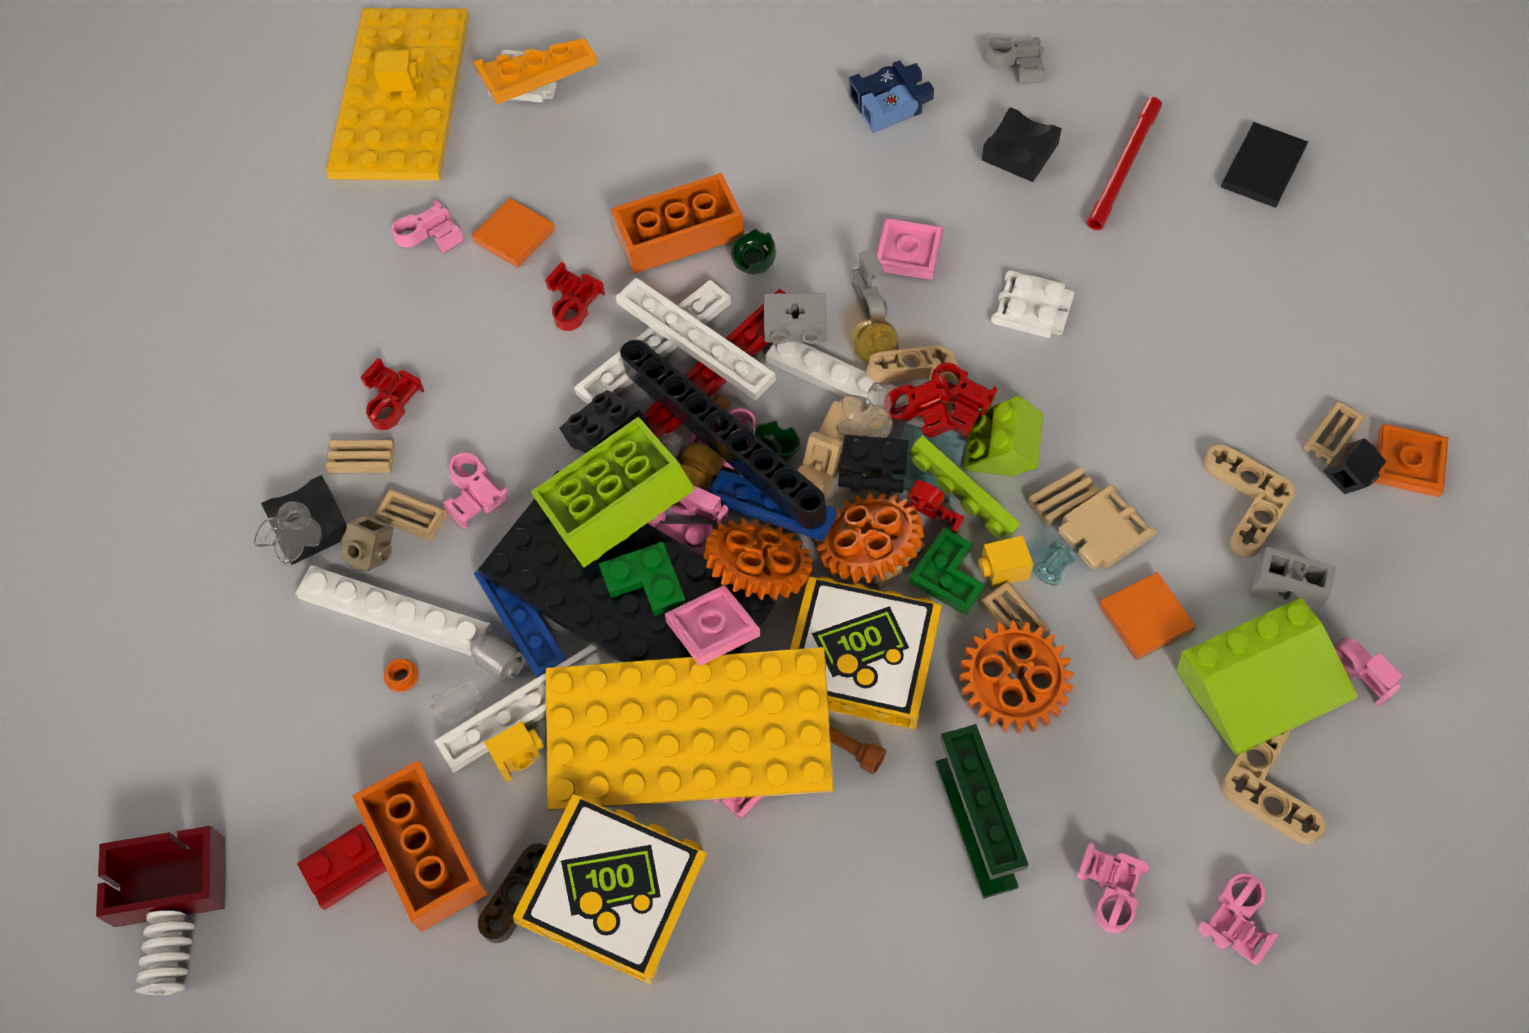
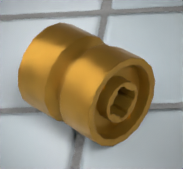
M692 442L687 445L680 457V466L691 484L708 492L712 486L711 482L715 481L724 465L720 455L706 445Z

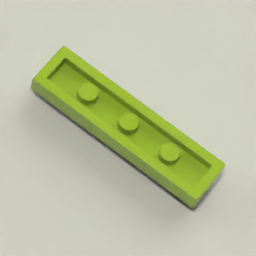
M923 435L913 444L909 455L912 457L915 466L923 472L928 471L936 479L937 485L944 492L952 493L961 501L962 508L972 516L977 515L985 523L989 533L996 538L1001 537L1005 540L1009 539L1016 532L1021 523Z

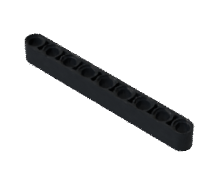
M630 340L624 343L620 350L621 359L626 375L706 445L718 453L720 457L802 527L813 530L824 525L827 519L826 502L823 492L645 342ZM786 487H793L790 490H782ZM808 507H817L813 510H806Z

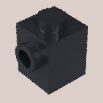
M1366 438L1344 445L1323 472L1344 494L1373 484L1379 478L1380 474L1378 472L1387 461L1380 455L1374 445L1369 443Z

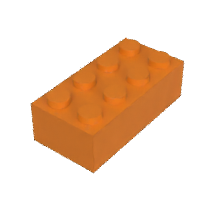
M722 172L611 208L615 233L634 274L736 241L744 234L743 215Z
M419 760L352 795L410 921L421 932L488 895L427 771Z

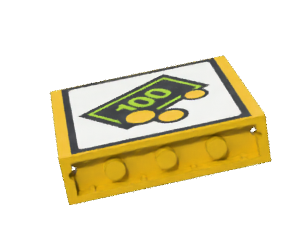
M808 577L790 650L824 647L829 711L916 730L942 604L934 603L933 600L924 597L917 599L904 597L900 593L891 590L884 592L871 590L865 585L858 583L851 585L838 583L829 577Z
M573 794L513 915L514 922L519 926L651 985L657 972L658 964L698 873L705 863L707 853L701 851V845L687 838L679 841L668 836L669 832L659 825L650 823L647 827L636 822V817L625 810L616 809L613 812L602 807L603 803L599 799L591 795L585 794L579 797Z

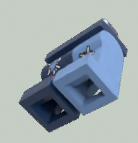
M900 60L893 62L892 66H885L877 71V73L862 78L860 74L849 77V97L859 113H862V117L872 133L907 119L913 114L914 116L921 114L922 104L934 99V87L929 81L917 85L916 83L922 81V72L918 64L914 63L904 67Z

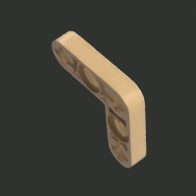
M935 345L873 353L870 356L866 372L870 379L878 383L929 378L931 380L933 370L941 363H953L958 367L959 365L951 350L944 346ZM903 361H912L918 367L906 366ZM952 372L939 373L946 380L953 381L956 385L959 384L957 376ZM950 400L948 403L942 401L946 405L947 413L951 414L955 408L952 405L953 401Z
M1224 444L1214 445L1208 450L1204 460L1206 471L1255 500L1236 527L1230 539V547L1234 553L1241 557L1255 556L1293 500L1296 493L1295 487L1285 477ZM1219 457L1225 459L1221 464L1215 462ZM1234 465H1237L1235 473H1232L1231 469H1233ZM1250 471L1256 475L1258 481L1248 483L1242 479L1240 473ZM1266 481L1268 484L1265 486L1264 490H1262L1261 486L1263 482ZM1277 490L1283 492L1279 498L1273 495ZM1254 512H1267L1271 517V522H1259L1255 518ZM1251 529L1256 533L1251 542L1246 545L1242 543V540Z
M1290 729L1282 735L1273 737L1269 744L1263 742L1261 745L1250 749L1258 750L1264 755L1266 763L1263 766H1255L1250 763L1247 758L1248 751L1240 753L1223 780L1222 792L1230 802L1296 842L1311 844L1316 842L1325 831L1326 825L1323 816L1317 810L1265 780L1290 735ZM1239 779L1246 782L1244 785L1245 789L1241 793L1234 790L1236 787L1235 783ZM1257 789H1260L1263 792L1258 796L1255 803L1252 802L1251 799ZM1267 797L1277 799L1282 805V813L1278 815L1269 813L1264 807V799ZM1293 809L1296 812L1293 814L1292 819L1288 823L1285 822L1284 819ZM1305 819L1312 822L1310 825L1312 830L1308 833L1301 830L1303 825L1301 822Z

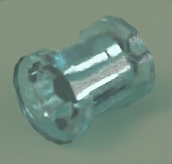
M1052 541L1047 548L1048 553L1041 562H1037L1034 565L1033 571L1041 581L1056 586L1061 582V574L1067 565H1071L1074 562L1076 555L1064 543Z

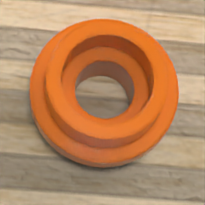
M395 659L391 661L384 672V682L394 692L410 690L415 686L419 678V671L416 665L408 659ZM401 673H407L403 680L397 681V677Z

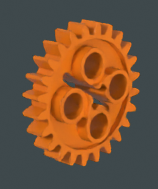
M870 492L866 500H862L857 495L853 504L846 500L843 501L845 508L842 510L836 508L837 517L824 541L816 540L818 544L816 548L824 567L830 569L833 576L839 573L844 581L851 575L854 583H857L862 576H865L867 583H871L873 575H878L881 580H884L885 572L887 571L894 575L897 574L896 566L908 567L906 558L917 557L915 548H922L921 538L924 537L920 514H917L915 506H909L907 499L899 502L897 494H894L889 499H887L886 494H880L878 498H874L872 492Z
M741 518L739 525L729 520L728 526L720 523L718 530L712 529L706 541L703 557L707 560L706 568L713 569L712 576L722 577V585L731 583L734 585L733 592L743 589L745 590L746 597H749L752 592L757 593L760 600H763L765 594H769L773 600H777L778 593L785 598H789L790 592L798 594L800 587L805 588L808 577H810L813 558L808 556L809 549L802 548V540L793 541L794 533L783 534L782 527L773 529L771 528V523L768 522L762 526L757 519H754L752 524H748L744 518Z
M1012 620L1009 630H1005L1004 626L998 622L995 634L986 627L983 632L985 640L977 636L973 638L972 643L976 649L966 647L964 654L970 660H961L960 668L968 672L960 674L959 681L969 684L962 688L961 694L973 696L967 706L968 708L980 707L977 715L978 719L985 715L991 717L989 727L994 726L997 721L1002 722L1003 732L1007 731L1010 724L1015 725L1017 734H1021L1024 724H1027L1029 729L1034 732L1037 728V720L1044 726H1048L1050 723L1048 713L1058 717L1061 710L1057 705H1067L1069 699L1062 693H1071L1073 686L1064 681L1072 679L1074 672L1064 670V668L1070 664L1071 658H1060L1065 647L1064 645L1052 646L1055 635L1052 634L1046 639L1041 637L1043 627L1040 626L1033 633L1030 632L1029 622L1026 621L1021 630L1017 629L1015 620ZM1017 647L1025 648L1030 657L1020 660L1013 655L1012 650ZM1002 651L1006 656V661L997 652ZM994 665L1000 670L1001 674L997 677L987 676L983 671V667ZM1011 671L1015 675L1020 673L1023 675L1021 682L1017 678L1012 680L1009 678ZM1035 676L1044 677L1048 681L1049 687L1045 689L1037 688L1033 684L1032 678ZM1026 692L1035 699V702L1028 700ZM1012 693L1019 698L1020 704L1015 707L1008 706L1004 703L1002 696Z

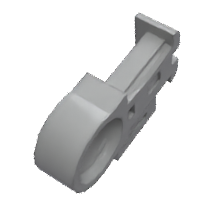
M1035 36L1034 40L1012 41L1011 38H993L988 41L985 52L987 62L995 66L1015 65L1016 60V64H1020L1019 83L1043 82L1046 70L1042 63L1044 48L1040 46L1041 40L1039 37Z
M874 248L859 252V266L852 268L853 287L855 286L858 292L862 309L869 324L884 321L887 314L886 301L881 297L877 286L871 287V280L876 278L875 274L883 272Z

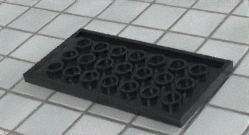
M535 498L478 568V573L481 577L620 662L687 658L692 656L667 624L665 613L653 615L643 587L610 598L599 563L663 542L686 603L723 586L721 584L722 577H713V569L706 568L707 560L703 558L704 556L648 523L632 533L626 540L621 541L605 552L599 559L583 567ZM731 583L727 584L726 587L760 628L776 605V600H773L768 594H765L763 600H760L757 593L753 592L749 597H746L745 590L740 589L733 592L734 585ZM749 642L723 655L742 653Z

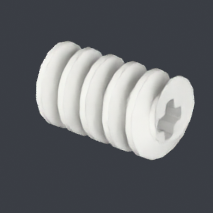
M154 911L146 915L147 922L152 925L144 929L143 934L149 940L143 942L141 950L147 955L141 957L138 963L140 968L145 971L138 973L136 976L137 983L143 986L137 988L134 992L145 995H170L186 990V985L176 982V977L188 974V970L179 967L178 962L189 960L191 957L190 954L180 951L181 947L193 943L192 939L182 936L183 932L195 929L193 923L185 921L186 914L177 911Z

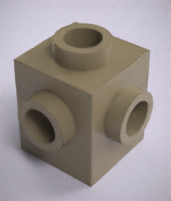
M367 515L349 522L341 540L343 547L340 559L351 563L355 569L361 571H369L386 563L392 552L390 544L394 527Z

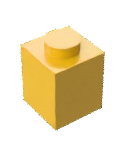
M410 50L376 52L374 74L380 91H414L415 79L419 78V67L417 61L412 60Z
M1023 535L984 544L982 557L978 559L980 573L983 578H988L991 588L999 587L1007 581L1011 584L1028 580L1033 568V562Z

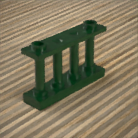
M977 724L941 733L940 740L947 758L935 761V765L982 898L986 899L1016 890L1019 886L1014 873L1027 869L1029 864Z

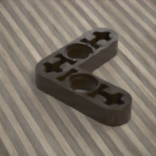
M541 843L532 844L523 851L480 914L478 929L487 941L491 943L504 942L518 926L514 922L513 915L511 916L508 911L501 918V922L504 925L501 931L494 929L490 933L491 927L488 925V922L491 918L498 920L504 912L499 906L501 902L510 910L516 911L519 902H511L508 899V891L515 884L528 886L530 880L526 876L520 875V873L525 871L527 875L530 874L534 866L530 861L533 856L540 858L544 854L547 845Z

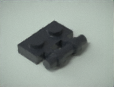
M844 434L841 469L853 470L852 475L839 474L838 487L850 488L852 492H861V489L880 491V494L890 495V492L903 493L904 480L892 479V474L906 475L909 440ZM863 472H881L882 476L881 478L863 476Z

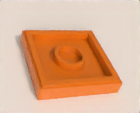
M509 198L472 235V238L478 245L519 268L555 231V227L551 221Z
M1382 423L1378 433L1377 451L1387 462L1378 472L1380 476L1374 483L1440 497L1444 492L1449 437Z
M1158 572L1101 599L1099 602L1100 608L1135 660L1193 632L1196 627Z

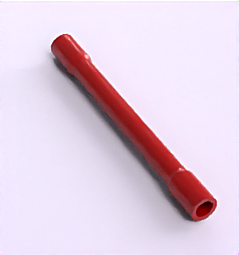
M1156 97L1147 98L1138 116V121L1100 199L1095 203L1087 220V225L1091 229H1103L1112 211V205L1142 143L1161 110L1162 102Z

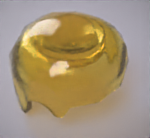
M866 319L857 323L851 332L850 337L854 341V354L866 364H868L873 353L898 350L897 332L892 324L883 319Z

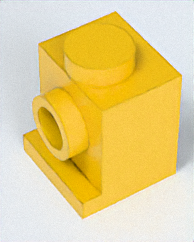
M522 721L484 742L506 783L512 780L509 773L514 770L521 771L533 764L535 758L540 756L538 750L544 747L535 729L527 731Z

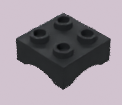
M1010 107L997 130L985 142L982 161L1034 182L1058 146L1062 128L1032 121L1019 110Z
M606 389L603 393L596 395L582 410L571 415L568 421L559 429L571 447L587 453L638 416L648 428L650 426L638 407Z
M322 475L311 479L306 485L293 493L271 498L261 503L277 536L281 549L291 565L341 542L347 529V524Z

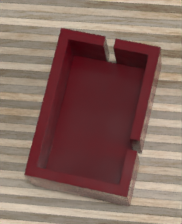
M204 826L177 831V837L168 832L99 844L98 877L109 884L105 882L97 884L96 917L113 927L147 922L146 915L154 911H177L191 915L225 909V837L212 826ZM112 886L116 888L120 887V891L116 890Z

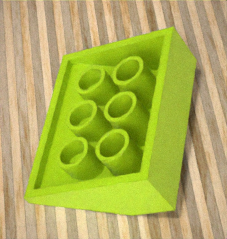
M638 416L531 491V494L581 565L586 567L615 545L626 540L642 526L653 521L666 509L681 501L695 488L679 462Z
M1302 597L1182 651L1176 671L1235 756L1341 707L1358 697L1322 622Z

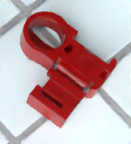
M560 262L545 279L548 290L552 292L557 290L562 293V298L552 308V315L556 326L564 331H572L580 327L584 319L589 315L587 307L599 293L605 296L603 282L588 274H582L579 277L566 270L565 263ZM568 309L578 312L574 318L563 320Z
M379 358L360 377L365 387L369 389L374 387L379 390L378 395L366 407V414L371 425L378 430H388L396 426L400 418L406 413L403 406L418 390L424 392L419 378L404 370L399 371L398 374L384 366ZM384 407L393 408V412L389 417L377 419L378 414Z
M942 363L933 370V373L952 372L959 380L958 385L947 382L950 400L953 401L952 405L955 406L951 414L947 413L949 421L954 423L956 427L952 431L968 438L978 416L987 413L995 398L997 387L994 386L990 390L968 379V372L960 369L956 364Z
M933 373L934 379L914 387L907 384L891 390L884 401L886 414L902 422L910 421L916 416L923 417L924 426L921 427L922 433L929 438L955 429V424L949 421L946 405L942 402L948 403L950 401L947 381L945 377L938 373ZM907 394L909 404L895 408L899 397Z
M916 480L908 495L909 500H911L909 506H915L917 512L934 520L939 515L941 522L945 519L948 520V526L954 523L955 525L951 528V531L957 534L963 524L964 516L954 513L941 505L946 496L941 490L927 482Z

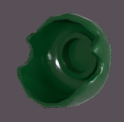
M753 229L749 233L741 235L733 242L731 256L735 266L740 271L755 275L766 272L773 265L777 252L775 242L769 232L765 234L757 229Z
M772 421L766 424H758L751 430L754 435L787 462L800 449V438L793 427L782 429L778 426L777 421Z

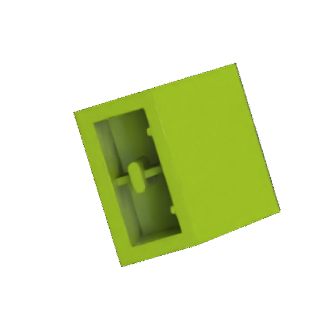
M1020 395L990 406L985 415L978 416L966 440L963 468L967 471L1005 476H1016L1037 469L1039 465L1043 413Z

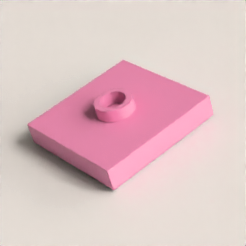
M885 218L877 250V257L883 272L933 280L943 227Z
M726 585L665 613L667 624L699 666L760 637V628Z

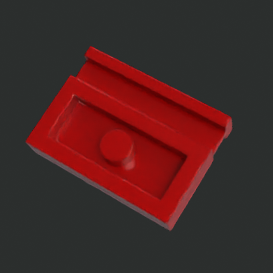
M362 823L297 863L319 906L323 910H326L387 871L374 842Z

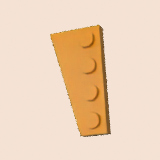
M585 38L553 44L549 46V50L545 51L533 48L524 50L525 55L510 58L508 54L496 56V61L486 63L483 62V59L473 61L475 70L496 105L598 64L596 54Z

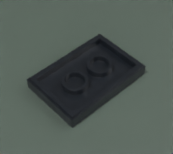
M1253 122L1223 179L1221 188L1276 208L1309 141Z

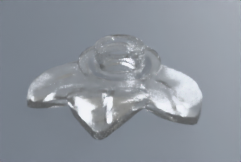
M874 382L867 393V397L844 395L842 397V409L846 419L836 427L838 432L842 436L848 434L887 437L893 429V419L889 414L892 400L887 390L879 383ZM875 422H883L882 427L873 429Z
M290 501L279 508L277 516L269 518L261 524L256 533L254 544L258 547L274 546L279 560L283 564H288L299 558L304 546H318L322 537V530L319 523L311 519V513L306 505ZM299 516L296 520L290 522L292 518Z

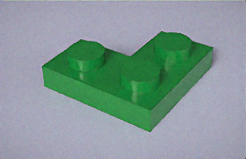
M944 527L909 576V583L967 616L984 590V584L958 570L971 551L973 543Z
M663 542L599 563L610 598L643 587L654 616L686 604V599Z

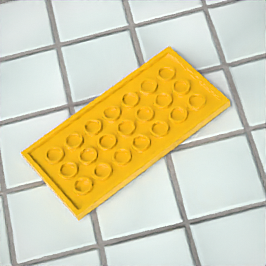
M363 8L326 168L329 179H441L470 18L468 9ZM410 50L412 60L417 61L419 67V78L415 79L414 91H380L374 74L377 51Z
M824 647L726 654L701 666L697 664L693 657L546 668L547 804L550 811L565 810L573 794L579 797L585 794L591 795L603 803L602 807L834 792Z

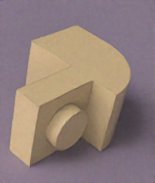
M813 431L808 439L803 463L797 471L823 492L826 502L839 472L840 465H838L843 442Z

